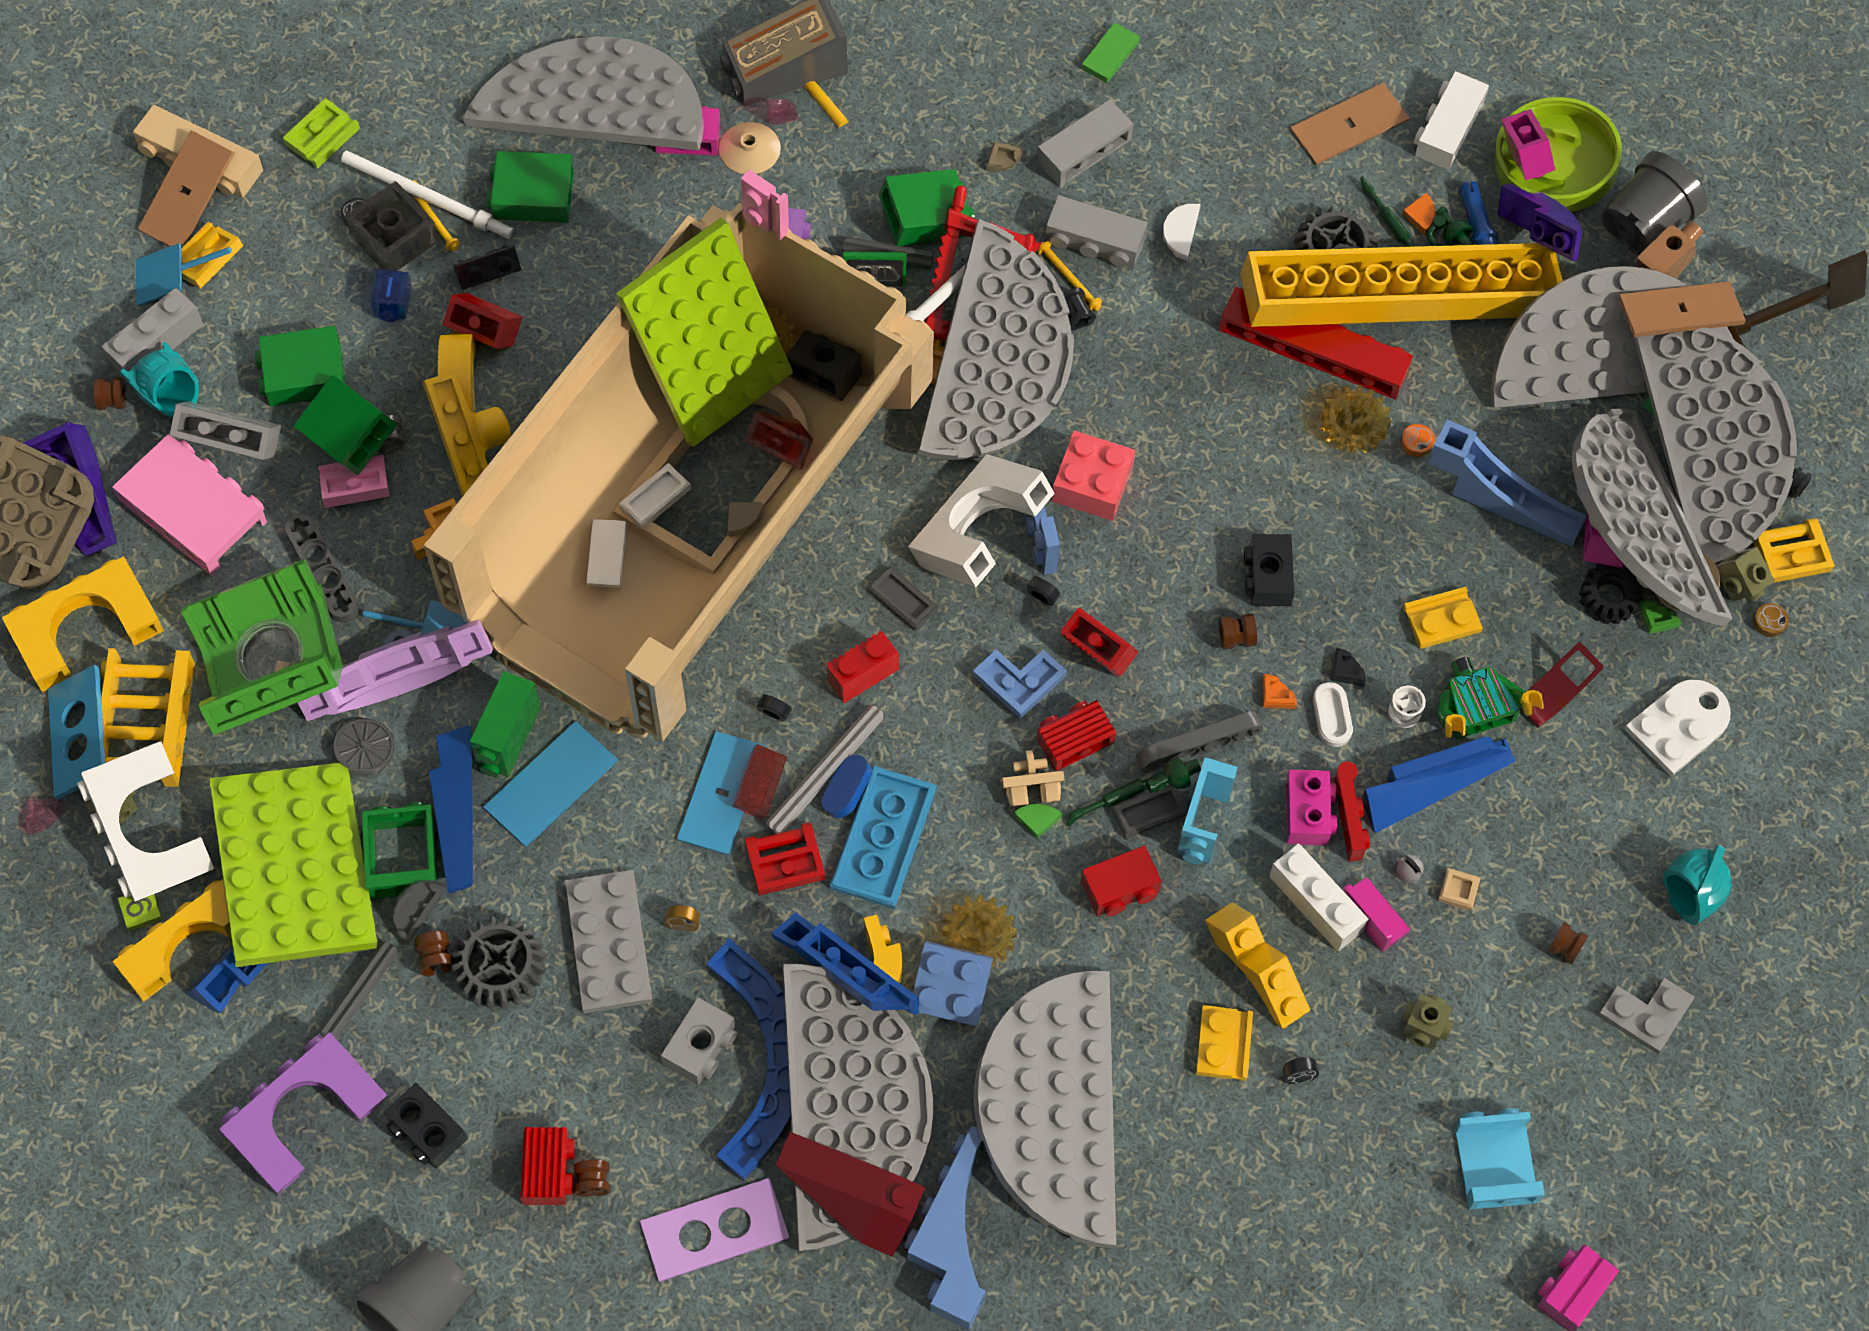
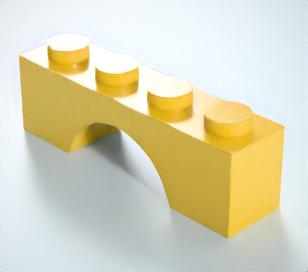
M223 879L209 884L201 896L193 902L189 901L181 905L173 917L165 923L154 925L147 932L146 937L136 944H130L119 952L118 958L112 961L143 1002L172 981L170 960L175 948L181 941L194 933L202 931H213L227 937L231 936Z

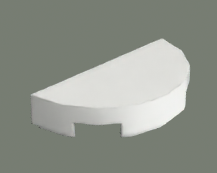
M1186 204L1175 208L1168 214L1163 225V240L1166 242L1167 247L1173 251L1176 257L1186 261L1188 260L1200 204Z

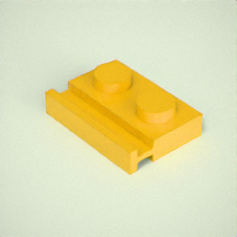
M207 222L181 248L182 264L227 247H231L232 252L183 270L182 279L201 289L243 247L239 237L220 227L216 228L212 223Z
M1466 587L1404 603L1403 609L1419 649L1482 632V624L1472 600L1468 597Z
M1202 1006L1196 1075L1247 1081L1253 1011L1243 1012L1232 1008Z

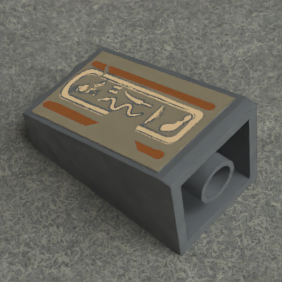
M802 0L722 41L723 54L719 56L724 72L731 73L730 84L735 96H741L744 106L803 88L810 81L819 83L848 73L847 36L830 0Z

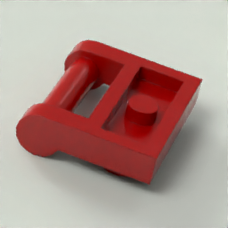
M811 822L801 824V828L757 839H755V836L744 838L759 896L826 879ZM802 841L806 844L805 847L760 857L759 854L761 851Z

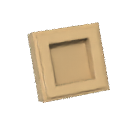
M1447 868L1438 901L1471 911L1481 878Z

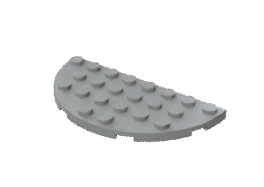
M601 36L564 40L522 55L496 73L480 89L463 117L465 125L469 127L698 151L701 146L704 129L702 108L697 90L688 74L676 61L658 49L644 43L617 37Z
M981 219L977 221L917 450V454L931 458L948 460L984 457L986 454L998 453L1020 442L1037 429L1048 417L1059 401L1071 372L1074 337L1071 334L1068 317L1069 308L1056 279L1033 251L1030 253L1013 239L1015 236Z
M1619 266L1603 267L1570 276L1552 288H1548L1519 315L1502 343L1503 348L1499 355L1497 366L1494 368L1492 378V407L1648 392L1634 337L1618 299L1619 294L1685 287L1688 285L1658 271L1639 267ZM1679 306L1681 312H1684L1683 307ZM1728 327L1710 328L1733 339Z
M1705 327L1692 331L1634 337L1676 498L1702 554L1711 558L1717 565L1752 544L1770 526L1788 496L1793 481L1792 476L1797 455L1796 432L1789 405L1778 383L1773 381L1766 370L1760 365L1761 361L1741 344L1716 330Z
M1611 409L1606 414H1597L1579 431L1572 451V467L1577 485V495L1582 500L1589 514L1590 524L1599 531L1612 551L1636 576L1640 585L1650 588L1671 605L1698 618L1704 623L1725 626L1733 618L1637 411L1631 409Z
M783 964L791 1132L913 1181L920 1169L931 1136L933 1095L926 1061L911 1034L910 1028L895 1010L872 1011L830 979L822 967L803 964ZM794 1183L798 1252L821 1249L852 1238L850 1233L841 1224L828 1215L817 1202Z
M1110 971L1077 972L1057 977L1039 985L1020 998L1000 1018L990 1033L977 1066L974 1084L975 1119L980 1141H984L987 1153L993 1163L991 1165L992 1170L1011 1197L1028 1214L1044 1226L1050 1225L1056 1230L1069 1235L1070 1239L1096 1247L1113 1248L1116 1246Z

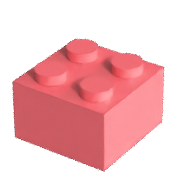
M1073 431L1053 484L1055 494L1052 496V502L1113 521L1133 468L1135 450Z

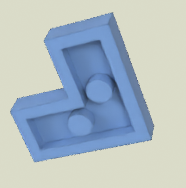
M1044 506L1036 516L1029 515V517L1025 518V526L1028 537L1034 536L1036 546L1032 547L1035 565H1041L1043 574L1047 575L1057 573L1060 542L1053 516L1047 517Z
M997 649L973 670V677L1019 719L1026 715L1067 676V670L1044 649L1021 670L1015 667Z

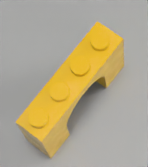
M124 556L117 560L107 561L101 568L87 575L77 576L69 584L57 590L47 591L39 599L27 605L17 606L9 614L2 617L42 693L47 691L48 688L72 677L58 650L56 634L63 619L74 610L85 606H101L109 609L119 618L134 646L164 631Z

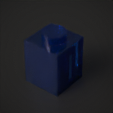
M377 269L371 297V305L375 317H379L386 322L407 318L412 291L408 272Z

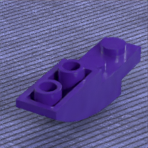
M1511 183L1501 185L1497 215L1530 231L1531 240L1571 261L1578 259L1582 229L1576 217L1567 208L1542 192L1531 194Z

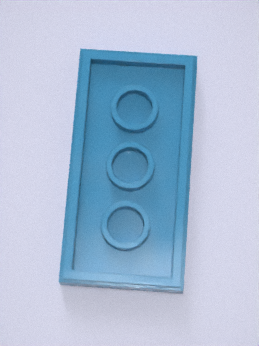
M873 765L871 778L861 797L830 883V889L895 909L932 805L937 785Z

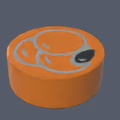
M1410 425L1403 432L1401 438L1402 448L1411 456H1425L1432 450L1435 440L1434 434L1425 425Z

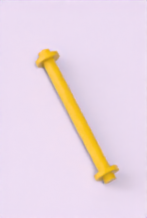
M412 195L446 242L445 249L448 252L450 250L452 252L457 251L460 241L450 236L425 200Z
M1042 241L1037 252L1039 254L1044 253L1074 288L1083 289L1085 293L1084 299L1089 303V310L1094 309L1098 311L1101 308L1102 300L1100 298L1095 299L1050 249L1051 243L1049 241Z

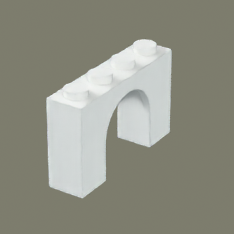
M986 454L908 547L918 564L925 570L977 587L996 563L982 541L964 535L968 526L982 514L998 508H1009L1036 516L1055 493L1042 471Z
M161 741L84 771L80 774L82 781L77 782L84 802L91 800L96 813L90 816L97 833L105 832L109 845L104 846V850L111 866L119 865L123 877L117 880L125 898L132 896L134 902L214 869L201 837L165 852L148 853L133 847L121 832L119 812L126 797L136 789L174 774Z

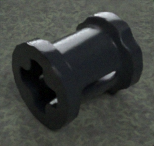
M1074 288L1063 293L1069 308L1068 317L1071 329L1077 330L1091 325L1096 319V315L1093 310H1089L1084 300L1085 293L1083 289Z

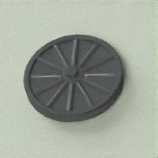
M357 719L346 723L337 731L333 740V753L336 761L347 767L349 772L358 775L374 774L384 769L390 763L395 747L394 738L389 729L382 723L371 719Z

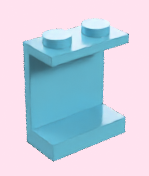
M1204 758L1177 850V854L1182 855L1185 861L1196 865L1202 864V862L1210 863L1217 834L1192 827L1201 796L1228 803L1238 767Z
M1516 1108L1500 1110L1497 1112L1498 1115L1484 1116L1483 1112H1470L1464 1114L1463 1118L1458 1120L1455 1125V1133L1469 1210L1539 1203L1544 1197L1543 1182L1535 1180L1526 1125L1531 1119L1530 1112L1519 1113V1110Z

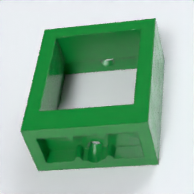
M413 802L400 808L376 806L370 811H362L365 889L369 891L370 900L398 897L408 885L420 880L438 881L435 815L431 804L425 805L421 802ZM425 825L427 869L378 874L376 830Z

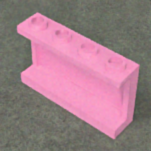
M168 434L112 488L122 504L212 576L221 567L218 559L256 522L261 526L267 523L263 512L265 507L253 495L249 497L241 492V487L231 477L223 478L218 474V469L210 460L198 458L195 455L194 449L185 440L181 439L178 442Z

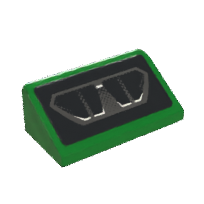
M843 252V259L847 265L858 271L868 272L877 282L884 286H906L905 252Z

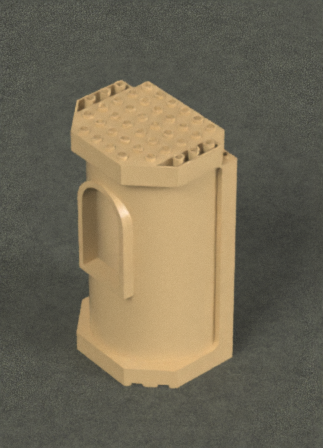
M738 203L732 211L721 210L712 205L699 221L688 215L642 274L719 218H722L728 222L785 354L789 352L804 331L808 330L817 335H824L838 345L852 348L861 355L862 376L843 401L788 376L752 403L771 408L781 414L789 422L796 436L788 456L753 500V502H762V514L758 522L745 530V533L733 537L727 535L710 557L654 522H651L642 530L620 509L619 503L667 463L674 468L691 445L686 443L620 302H618L424 544L441 605L448 612H455L462 616L466 623L479 619L493 649L498 653L496 659L500 664L521 677L535 682L537 687L616 735L620 734L623 730H627L631 737L643 739L648 734H652L657 741L663 742L686 712L682 672L880 409H911L932 381L934 331L925 322L913 320L906 316V298L899 290L894 287L884 286L877 282L868 272L856 270L847 265L846 261L840 256L826 253L812 240L802 239L793 234L790 229L780 241L777 239L774 230L767 232L760 226L755 227L747 222L742 215L741 203ZM593 519L626 521L627 523L621 588L587 585Z

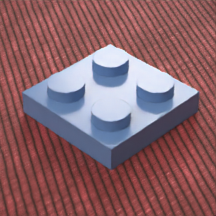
M925 941L913 994L919 999V1013L977 1027L994 957Z

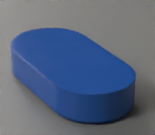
M860 755L847 757L833 775L822 797V806L831 817L843 818L849 815L856 807L872 775V768L864 757Z

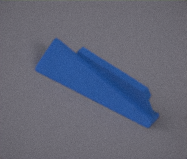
M470 725L436 736L441 767L429 771L447 889L450 894L473 885L472 747L470 744L472 727Z
M1482 737L1391 767L1387 777L1388 783L1365 789L1362 796L1363 807L1376 833L1515 762V758L1506 739L1493 742L1491 737Z
M796 912L772 932V938L795 950L812 965L822 967L830 979L872 1011L905 1010L914 1015L919 1013V999L916 995L823 924L819 923L815 927Z
M231 944L185 994L219 1014L224 1010L240 984L243 987L248 986L268 963L235 967L233 946Z

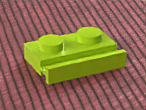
M325 98L283 137V141L288 148L304 160H309L318 169L360 127L357 120H352L346 112Z

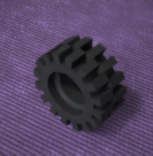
M1597 564L1595 569L1592 567L1589 570L1579 592V595L1582 596L1580 599L1581 606L1586 605L1584 611L1587 615L1592 612L1594 614L1592 619L1598 621L1599 617L1603 618V624H1609L1611 620H1614V624H1619L1622 619L1626 621L1635 613L1642 599L1643 586L1639 585L1636 576L1632 578L1633 573L1629 569L1624 571L1622 570L1623 568H1615L1609 565L1604 567L1603 564ZM1604 584H1613L1622 591L1623 599L1618 603L1608 602L1599 595V587Z

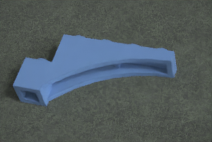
M1447 419L1433 447L1428 464L1458 477L1452 495L1572 547L1586 515L1565 506L1527 483L1491 453L1476 436L1477 432Z
M971 1126L967 1136L963 1134L959 1136L952 1151L957 1156L951 1167L948 1165L943 1167L936 1183L941 1187L935 1198L928 1197L920 1214L925 1219L919 1230L916 1228L911 1230L904 1246L909 1249L907 1260L943 1277L942 1281L938 1279L934 1281L927 1296V1299L932 1301L930 1311L967 1330H970L986 1294L985 1290L979 1288L968 1252L965 1230L967 1188L974 1162L983 1141H980L978 1129Z

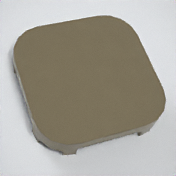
M0 435V579L19 588L27 590L39 589L53 582L61 572L91 513L94 502L93 487L88 477L76 468L3 435Z

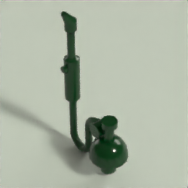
M1364 176L1360 177L1362 189L1381 210L1379 212L1380 216L1400 242H1404L1407 247H1415L1409 239V232L1389 206L1385 207L1374 192L1372 185ZM1445 206L1440 207L1435 212L1434 223L1427 231V239L1432 246H1440L1434 239L1433 233L1435 230L1444 227L1443 237L1447 246H1454L1456 244L1474 245L1468 238L1473 230V227L1468 222L1463 220L1453 221L1447 214L1448 210Z
M1175 756L1165 765L1163 772L1143 781L1137 779L1102 795V799L1093 804L1071 811L1066 825L1071 826L1085 814L1104 805L1106 807L1116 806L1119 802L1143 792L1145 787H1147L1150 793L1167 788V783L1176 789L1189 788L1191 786L1190 776L1200 772L1201 766L1197 759L1183 763L1179 757Z

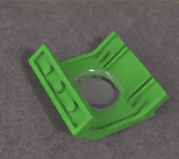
M305 559L182 607L181 614L199 645L212 697L200 701L198 707L213 735L338 687L343 664L321 582H316Z

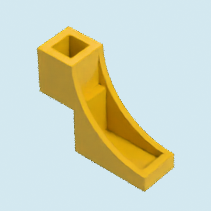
M1231 902L1205 920L1215 944L1246 975L1279 1027L1284 1029L1310 1011L1287 956L1265 942L1253 914Z

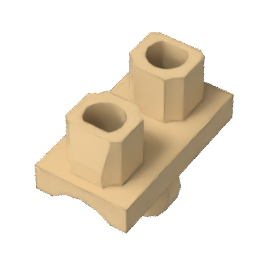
M1027 750L1025 751V761L1013 762L1014 772L1026 771L1027 775L1003 777L1000 779L1001 789H1006V796L1010 807L1028 805L1027 786L1039 785L1041 803L1060 801V783L1064 781V772L1055 771L1036 774V769L1048 768L1047 758L1034 759L1033 751Z

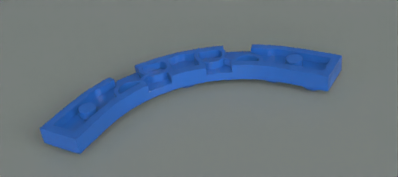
M728 939L706 963L707 969L733 989L751 1009L762 1030L767 1050L766 1081L758 1103L740 1130L717 1154V1159L742 1181H745L777 1144L791 1119L783 991L772 976L754 958L731 939Z

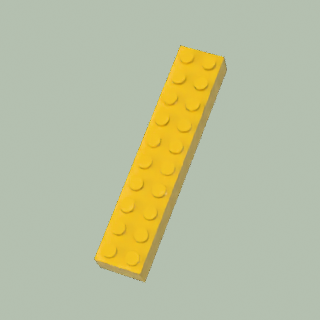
M1539 243L1249 251L1240 272L1251 327L1518 318L1540 294L1563 281L1556 253Z

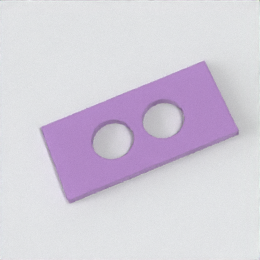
M770 1178L640 1221L659 1282L790 1239ZM740 1208L750 1217V1228L740 1238L726 1237L719 1229V1218L727 1209ZM701 1221L711 1231V1240L707 1247L701 1251H689L679 1241V1233L688 1222Z

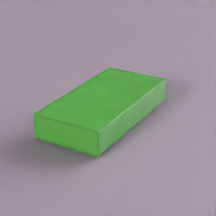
M1114 22L1082 63L1081 69L1108 83L1138 45L1140 36Z

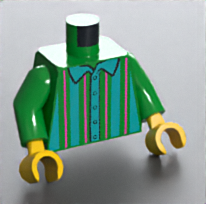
M1462 657L1451 664L1456 677L1448 680L1445 690L1440 694L1436 717L1445 728V737L1450 738L1452 731H1454L1455 738L1458 740L1515 722L1520 713V707L1523 708L1526 716L1532 715L1533 706L1543 709L1542 694L1536 690H1523L1503 675L1498 674L1493 667H1486L1475 671L1470 657Z

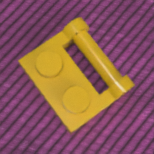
M1816 518L1806 519L1802 524L1765 530L1753 542L1767 563L1775 582L1831 572L1835 567L1819 521ZM1803 536H1807L1810 539L1807 541L1786 544L1776 547H1771L1770 544L1772 542L1793 539Z

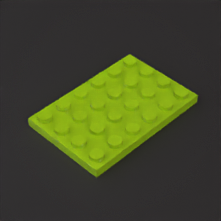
M719 218L616 293L686 443L692 447H695L793 373L728 222L722 218Z
M341 763L209 778L235 967L376 949L377 937L369 891L365 889L364 859L349 769Z

